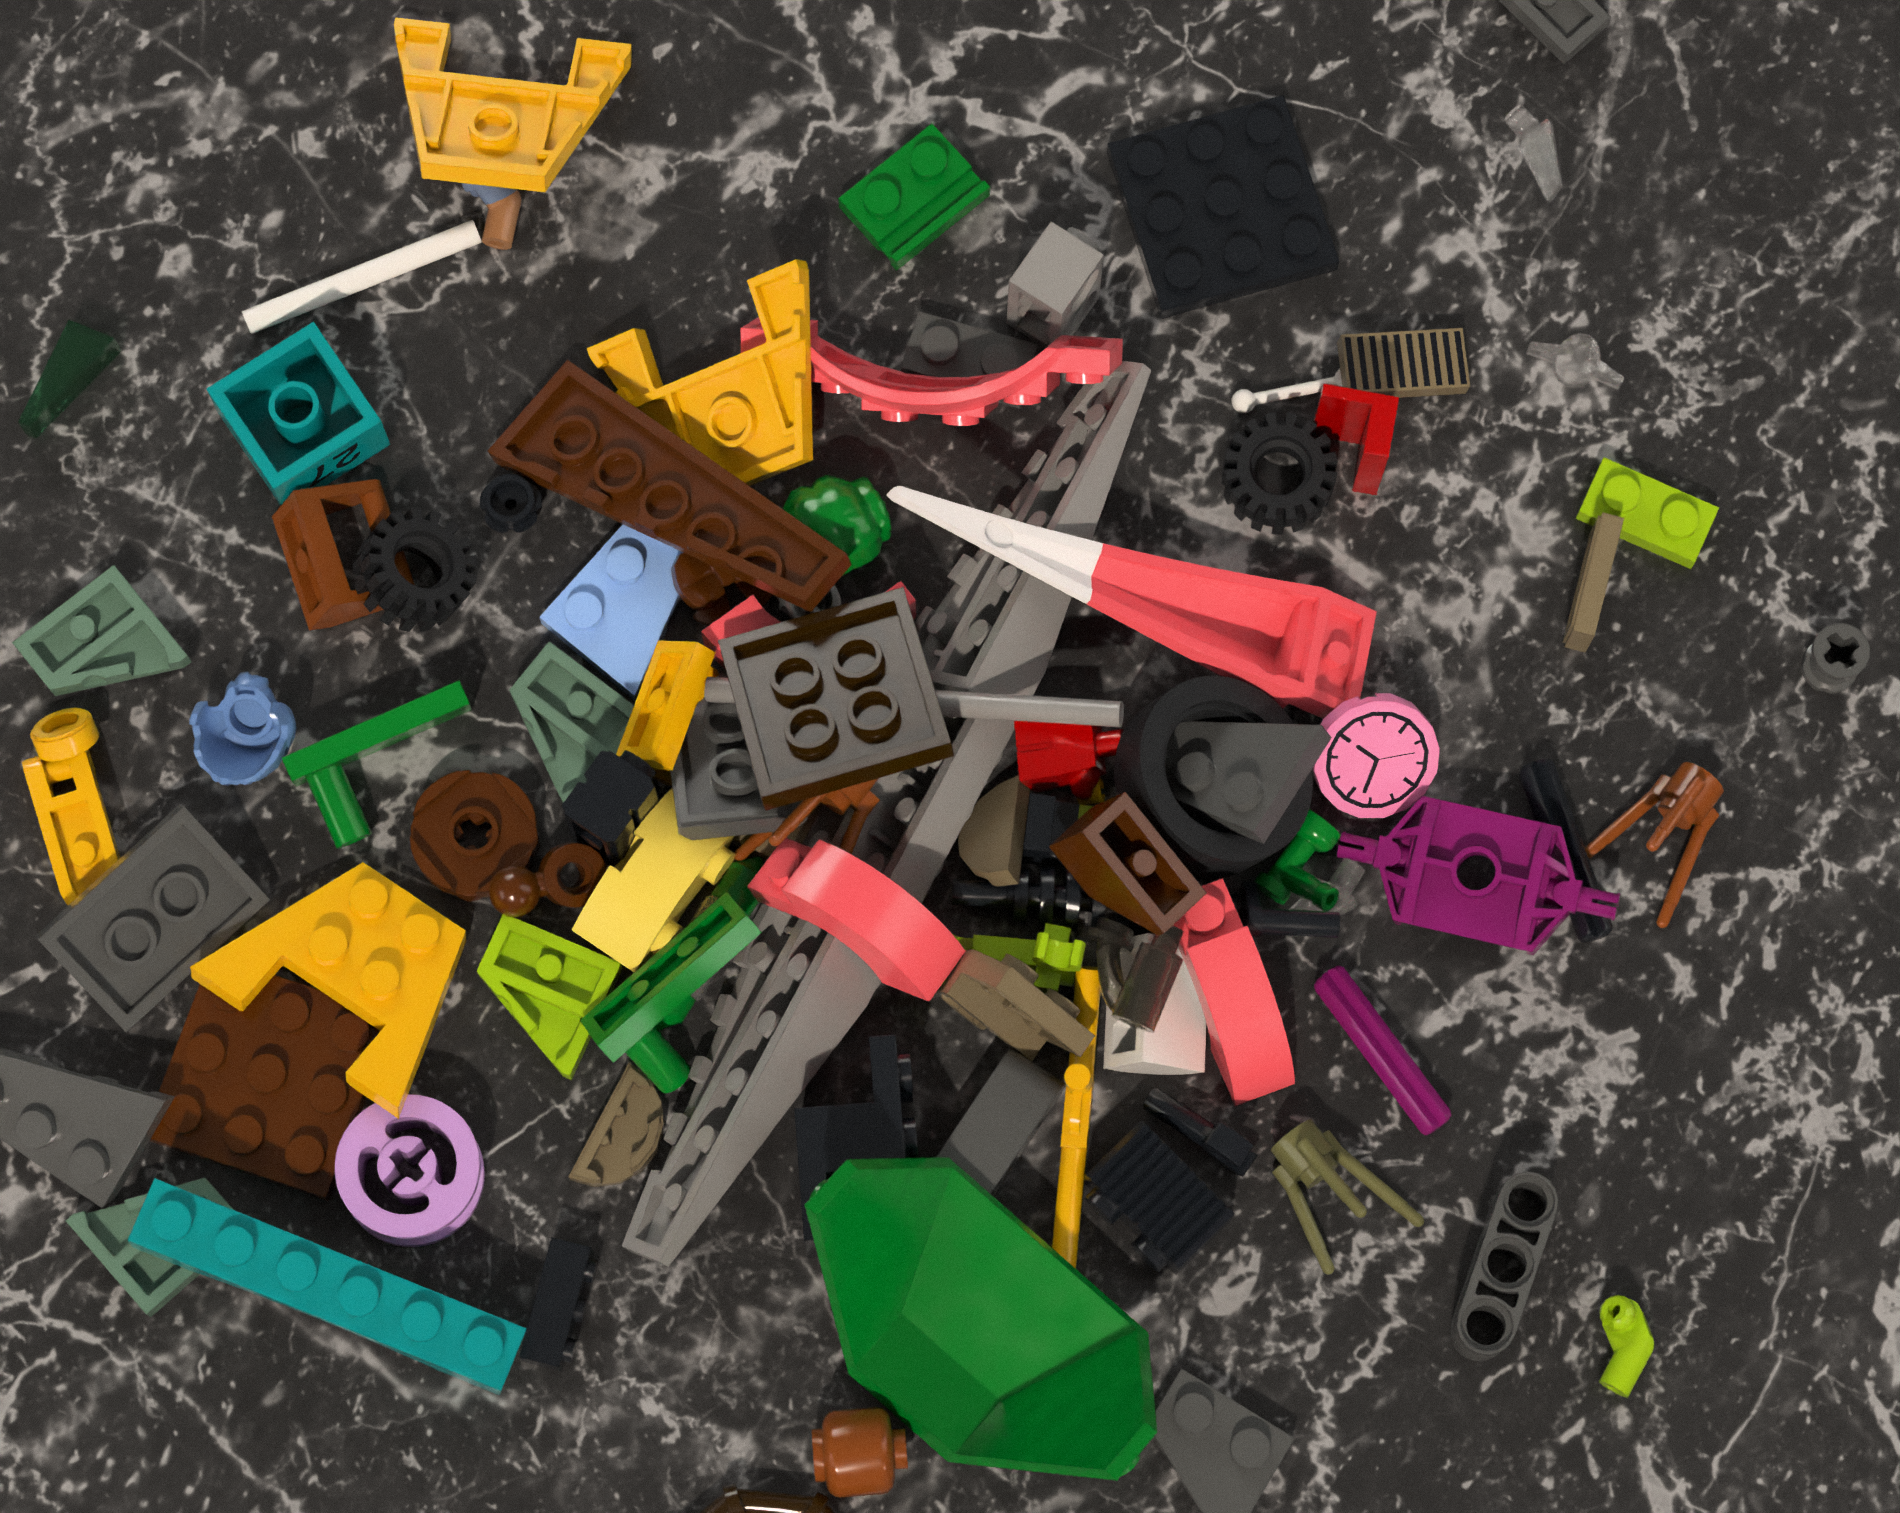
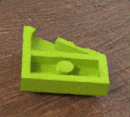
M502 915L479 964L477 973L560 1074L572 1080L591 1039L590 1034L580 1020L613 991L623 966L616 960L522 920Z

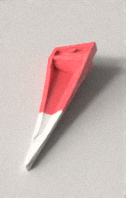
M903 486L893 487L887 493V496L893 502L1218 675L1241 680L1255 686L1275 700L1282 708L1290 704L1324 719L1342 702L1357 696L1361 698L1377 611L1328 589L1212 568L1112 546L998 516Z

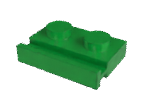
M931 123L840 196L838 204L839 208L878 251L881 250L890 260L892 267L897 271L990 196V186L985 180L981 181L972 171V166Z

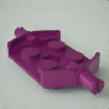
M1422 796L1387 836L1380 835L1379 840L1343 831L1340 837L1341 844L1362 848L1363 850L1338 845L1337 858L1371 864L1374 869L1380 870L1392 919L1398 925L1405 923L1526 951L1527 954L1534 956L1570 913L1576 914L1578 911L1609 918L1613 921L1617 914L1616 907L1593 903V901L1618 907L1620 893L1616 894L1585 887L1581 880H1576L1562 827ZM1481 855L1493 862L1495 877L1486 888L1471 890L1459 882V867L1470 856Z

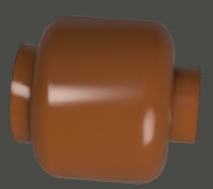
M883 1408L833 1410L824 1416L822 1428L812 1429L815 1482H826L828 1491L835 1497L888 1493L895 1483V1470L908 1469L905 1428L892 1429L890 1416Z

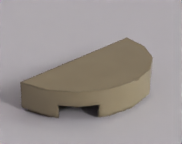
M1019 775L996 785L977 801L970 818L963 825L958 837L959 854L963 861L976 876L988 879L992 885L997 887L1019 884L1030 788L1019 781Z
M630 1062L569 1175L570 1181L592 1187L621 1184L641 1173L657 1154L665 1129L662 1101L651 1080Z

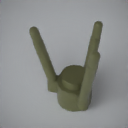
M1312 1119L1306 1120L1292 1129L1271 1149L1272 1154L1281 1164L1272 1174L1285 1189L1310 1247L1322 1271L1327 1275L1332 1274L1335 1267L1298 1184L1300 1180H1302L1307 1188H1311L1324 1179L1358 1218H1363L1367 1214L1366 1207L1335 1171L1338 1165L1341 1164L1412 1225L1421 1227L1424 1224V1218L1420 1213L1345 1150L1330 1130L1322 1133Z

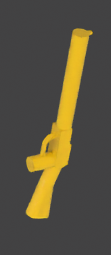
M1081 966V970L1076 971L1073 1003L1081 1010L1076 1020L1093 1033L1095 1037L1081 1057L1069 1052V1065L1064 1074L1066 1091L1052 1248L1075 1269L1092 1110L1096 1040L1103 968Z

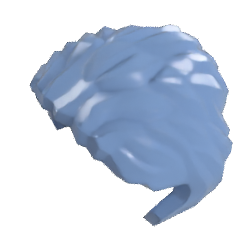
M241 672L235 681L229 682L226 687L225 697L218 706H208V701L197 702L189 719V724L192 725L195 738L193 751L200 768L206 771L213 781L226 786L231 784L236 786L239 784L248 785L267 777L278 768L282 757L288 754L296 733V721L292 710L286 704L276 700L269 687L268 678L251 675L249 672Z

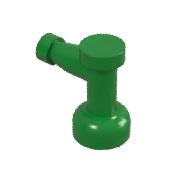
M1309 810L1302 827L1286 846L1268 873L1260 872L1253 881L1256 882L1257 889L1281 905H1284L1291 896V893L1300 898L1312 901L1314 906L1323 911L1331 910L1337 903L1339 897L1338 890L1327 883H1321L1315 876L1302 868L1315 851H1330L1340 839L1341 834L1325 819Z

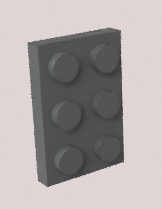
M179 804L36 934L35 937L127 1033L191 974L190 966L216 951L267 904L270 899L183 805Z

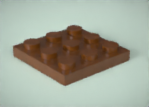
M276 975L273 976L244 1011H239L200 984L159 1089V1092L175 1096L150 1141L329 1201L336 1183L335 1157L339 1142L349 1124L362 1112L367 1099L366 1096L346 1082V1071L380 1031L319 989Z

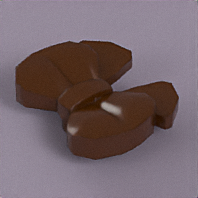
M685 553L679 554L671 567L673 585L678 595L690 608L697 610L693 615L694 620L706 626H709L730 611L724 587L729 586L733 582L746 598L754 595L762 607L773 596L769 592Z

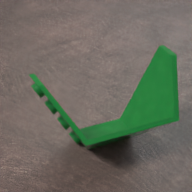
M949 1157L846 1159L828 1180L820 1182L815 1187L805 1204V1209L848 1374L941 1457L950 1463L1118 1481L1121 1476L1130 1472L1137 1465L1140 1453L1157 1434L1148 1332Z

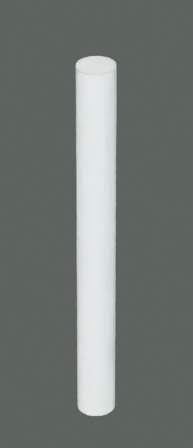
M470 220L242 311L250 333L254 334L480 244L482 241L474 221Z

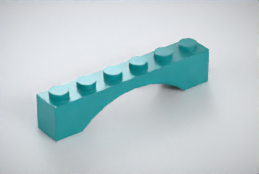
M156 1178L153 1180L128 1238V1242L133 1248L330 1323L438 1371L498 1395L501 1394L527 1329Z

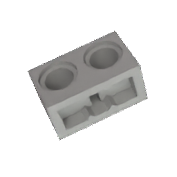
M1051 221L1009 280L1007 324L1044 348L1048 347L1060 335L1073 336L1099 299L1104 254L1099 252L1097 243L1079 229L1069 227L1067 230H1064Z

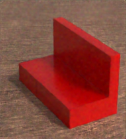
M1323 384L1313 421L1317 424L1315 433L1319 437L1326 433L1329 439L1360 444L1352 491L1376 495L1389 458L1399 397Z

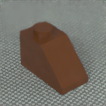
M1126 792L1091 807L1049 846L1089 897L1158 936L1170 929L1206 894L1205 890Z

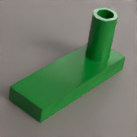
M459 680L284 756L282 761L291 781L296 787L308 782L337 849H340L372 834L343 766L467 713L472 709Z
M726 892L587 1013L580 1022L597 1046L613 1063L626 1053L662 1093L673 1092L686 1082L691 1066L661 1035L655 1026L762 932L731 895Z

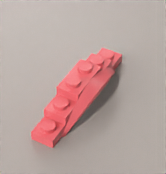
M759 317L741 328V353L766 343V337ZM810 320L811 382L821 383V391L851 393L862 398V410L881 411V419L892 422L915 421L919 418V414L942 415V423L947 425H976L979 423V418H985L998 406L999 401L1002 399L1005 403L1013 405L1040 403L1041 397H1047L1060 385V373H1066L1065 380L1070 383L1096 384L1103 382L1104 375L1110 376L1122 364L1123 339L1060 335L1032 360L1021 367L1004 372L971 377H934L911 374L873 364L843 351L818 336V320Z

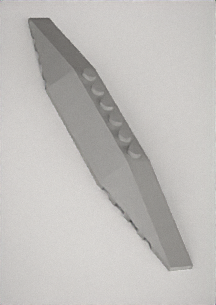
M1122 361V364L1110 376L1104 375L1103 382L1084 384L1056 423L1063 429L1061 435L1047 454L1037 449L1021 472L1029 480L1008 509L998 504L992 514L1092 540L1151 369L1144 363ZM979 548L973 558L963 553L947 576L955 584L936 610L926 605L915 622L935 690L1033 696L1046 672L1072 596L982 548ZM943 716L954 756L879 778L870 791L880 801L868 815L852 855L890 878L922 904L933 881L940 874L944 861L963 825L970 818L974 805L993 769L1000 762L1003 751L1015 730L1014 721ZM823 805L802 844L813 848L820 839L839 848L854 810L848 808L844 815H839ZM763 903L753 919V922L762 933L734 957L733 962L741 967L731 995L720 994L710 1021L718 1026L706 1057H695L688 1077L695 1081L696 1084L684 1114L673 1113L663 1139L672 1145L662 1171L651 1170L622 1243V1247L628 1251L667 1267L671 1265L867 1007L875 990L881 984L880 979L867 963L835 936L808 921Z

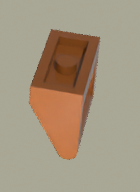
M378 479L294 490L272 515L309 631L334 627L383 610L378 605L373 611L369 612L363 605L370 596L369 591L357 594L356 590H350L326 517L328 514L362 504L370 531L372 532L383 518L386 520L391 514L381 482ZM401 551L395 555V565L399 573L408 582L415 585L405 553Z

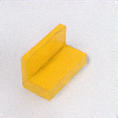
M658 640L618 747L617 756L620 757L625 750L637 755L656 771L653 777L655 780L672 786L670 770L674 768L696 705L705 697L707 677H717L719 675L717 669L711 667L716 652L699 642Z

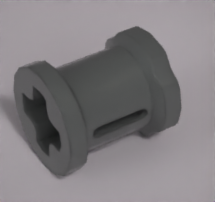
M1835 623L1826 626L1817 634L1813 644L1804 653L1801 672L1805 681L1816 691H1825L1829 694L1845 691L1853 684L1856 676L1865 669L1869 661L1870 645L1866 636L1858 628L1850 624ZM1826 653L1831 657L1841 653L1845 657L1846 663L1843 664L1837 661L1829 664L1824 656Z

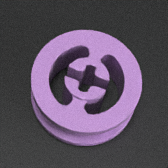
M408 1094L399 1119L376 1103L364 1109L354 1118L345 1130L337 1148L335 1179L344 1204L355 1220L369 1234L392 1245L420 1247L444 1240L458 1231L469 1220L476 1210L483 1193L485 1167L481 1150L471 1129L455 1110L434 1098ZM420 1128L433 1131L445 1138L453 1146L456 1154L457 1164L453 1181L447 1185H442L443 1171L441 1164L432 1149L428 1152L421 1139L414 1136H401L392 1139L393 1135L398 1131ZM378 1157V1175L389 1193L393 1191L399 1202L410 1206L421 1205L427 1202L429 1203L428 1207L424 1211L412 1214H396L377 1206L368 1197L365 1187V1173L368 1161ZM404 1160L412 1165L419 1162V1166L424 1174L416 1182L409 1177L402 1179L397 1169L398 1165Z

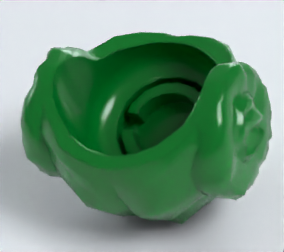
M824 475L817 479L811 487L802 486L791 491L783 507V510L847 554L852 565L843 575L871 562L880 553L882 543L888 541L891 537V520L885 506L886 504L866 477H860L849 482L830 475Z

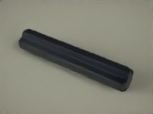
M1546 758L1528 763L1522 767L1520 778L1535 820L1562 827L1576 880H1581L1585 887L1600 890L1554 761ZM1593 901V903L1605 905V903ZM1578 911L1576 914L1570 913L1577 938L1582 943L1602 939L1612 931L1613 925L1609 918Z

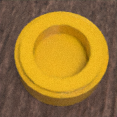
M67 708L53 712L39 720L31 730L30 737L38 757L44 761L55 762L73 758L90 749L97 742L99 732L88 710Z

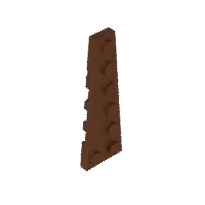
M569 360L561 366L488 450L493 461L500 467L809 612H812L852 565L844 551Z

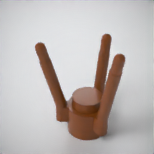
M1683 762L1672 777L1661 774L1649 792L1585 847L1588 858L1594 857L1659 801L1661 803L1658 805V811L1664 818L1646 843V848L1649 851H1656L1675 826L1688 830L1694 825L1656 920L1657 926L1660 928L1668 926L1707 832L1719 817V813L1713 806L1724 792L1721 783L1704 768L1694 763Z
M879 778L802 800L774 832L751 834L735 850V860L743 861L768 838L772 846L780 845L820 802L839 815H844L848 808L854 810L839 847L852 854L868 815L880 801L870 791Z

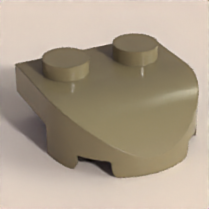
M967 950L937 990L942 993L941 998L961 1016L980 1030L988 1028L991 1033L1008 1044L1010 1049H1014L1031 1061L1034 1060L1046 1041L1081 1057L1095 1037L1093 1033L1076 1020L1081 1010L1074 1003L1050 988L1045 994L1033 985L1039 975L1010 954H1006L1002 961H998L977 950Z

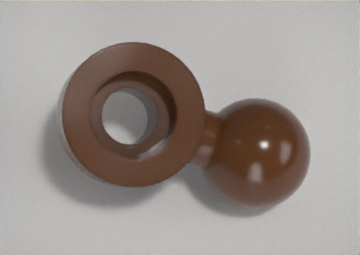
M563 843L553 847L546 853L540 863L538 872L533 873L522 866H508L498 871L491 880L489 897L494 908L501 914L509 917H520L530 913L538 904L539 899L544 896L560 906L584 907L606 872V866L600 854L592 847L580 843ZM571 862L577 867L579 878L573 886L567 887L560 879V872L564 865Z

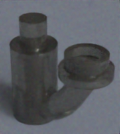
M1103 917L1098 918L1095 927H1089L1086 936L1097 942L1096 958L1100 991L1105 1003L1112 1011V1017L1134 1028L1150 1033L1155 1032L1183 962V958L1175 953L1184 931L1172 926L1162 935L1158 936L1155 934L1151 944L1141 942L1127 978L1124 981L1120 952L1132 953L1134 945L1131 943L1134 931L1123 924Z

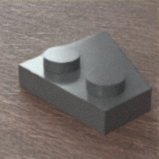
M1182 1368L1156 1410L1157 1434L1153 1437L1161 1452L1166 1455L1176 1471L1177 1477L1189 1497L1194 1500L1201 1513H1251L1295 1439Z

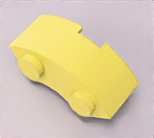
M672 788L634 831L635 838L625 858L615 867L611 865L608 867L572 928L573 932L632 972L637 971L683 930V927L677 922L707 881L712 885H716L720 881L736 855L728 849L734 836L690 840L678 834Z

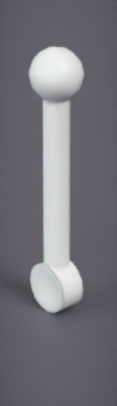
M1339 369L1334 377L1252 393L1248 389H1241L1233 394L1231 399L1232 406L1239 413H1248L1254 409L1255 405L1322 392L1323 384L1342 387L1341 372Z

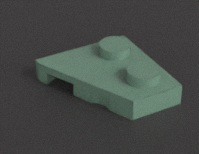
M115 565L111 566L12 642L54 696L182 669L191 663L188 655Z
M551 642L546 644L509 690L562 803H564L578 782H587L584 774L601 751L608 752L610 750L614 754L617 753L634 707L631 702Z
M206 1178L175 1186L234 1210ZM147 1194L124 1200L125 1203L90 1213L82 1211L72 1214L65 1221L149 1317H152L200 1275L133 1248L128 1242L129 1235Z

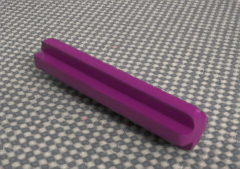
M1338 965L1322 974L1314 984L1316 993L1420 1133L1424 1135L1431 1134L1447 1123L1451 1117V1110L1346 969Z

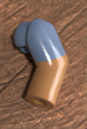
M461 183L466 192H470L474 197H480L488 207L482 243L495 249H511L522 203L520 192L517 189Z

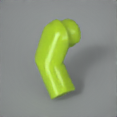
M1614 1295L1602 1303L1599 1311L1602 1326L1614 1352L1599 1383L1608 1390L1628 1398L1654 1350V1338L1639 1304L1625 1296Z

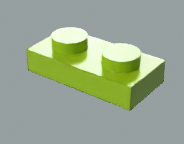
M1603 457L1576 519L1593 526L1598 515L1601 516L1602 512L1622 517L1624 521L1619 538L1692 569L1719 507Z

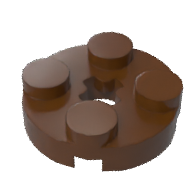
M471 770L449 773L432 783L423 792L413 812L414 819L411 825L410 846L420 870L438 889L456 895L468 902L489 897L491 880L501 869L508 866H522L529 870L540 848L537 817L529 798L512 780L493 772L492 775L484 772L472 773ZM470 819L473 824L478 826L487 821L492 827L486 833L488 843L479 849L474 845L467 848L460 846L458 842L464 837L460 827L463 822Z

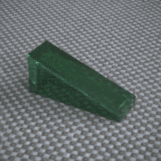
M68 320L18 421L26 435L37 439L121 352L115 338Z

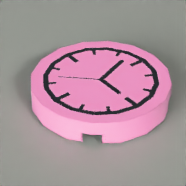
M1375 693L1377 697H1366L1360 700L1359 696L1346 700L1330 712L1320 724L1332 738L1313 767L1312 771L1316 783L1324 796L1338 810L1358 818H1385L1408 809L1426 793L1437 773L1440 748L1432 725L1412 702L1391 693Z

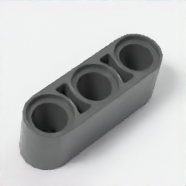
M1011 1048L985 1083L937 1157H949L994 1197L1054 1107L1066 1083Z
M1526 1171L1513 1175L1500 1187L1492 1200L1450 1325L1449 1334L1452 1345L1460 1355L1469 1360L1482 1362L1493 1359L1510 1345L1516 1334L1558 1206V1196L1555 1187L1546 1177L1539 1173ZM1525 1190L1537 1198L1540 1205V1216L1537 1220L1524 1221L1514 1216L1508 1204L1509 1194L1512 1191ZM1505 1251L1515 1257L1520 1268L1517 1281L1504 1283L1491 1275L1487 1265L1488 1256L1491 1252ZM1471 1313H1487L1494 1318L1499 1328V1336L1495 1344L1482 1345L1475 1342L1469 1336L1466 1324L1467 1318Z

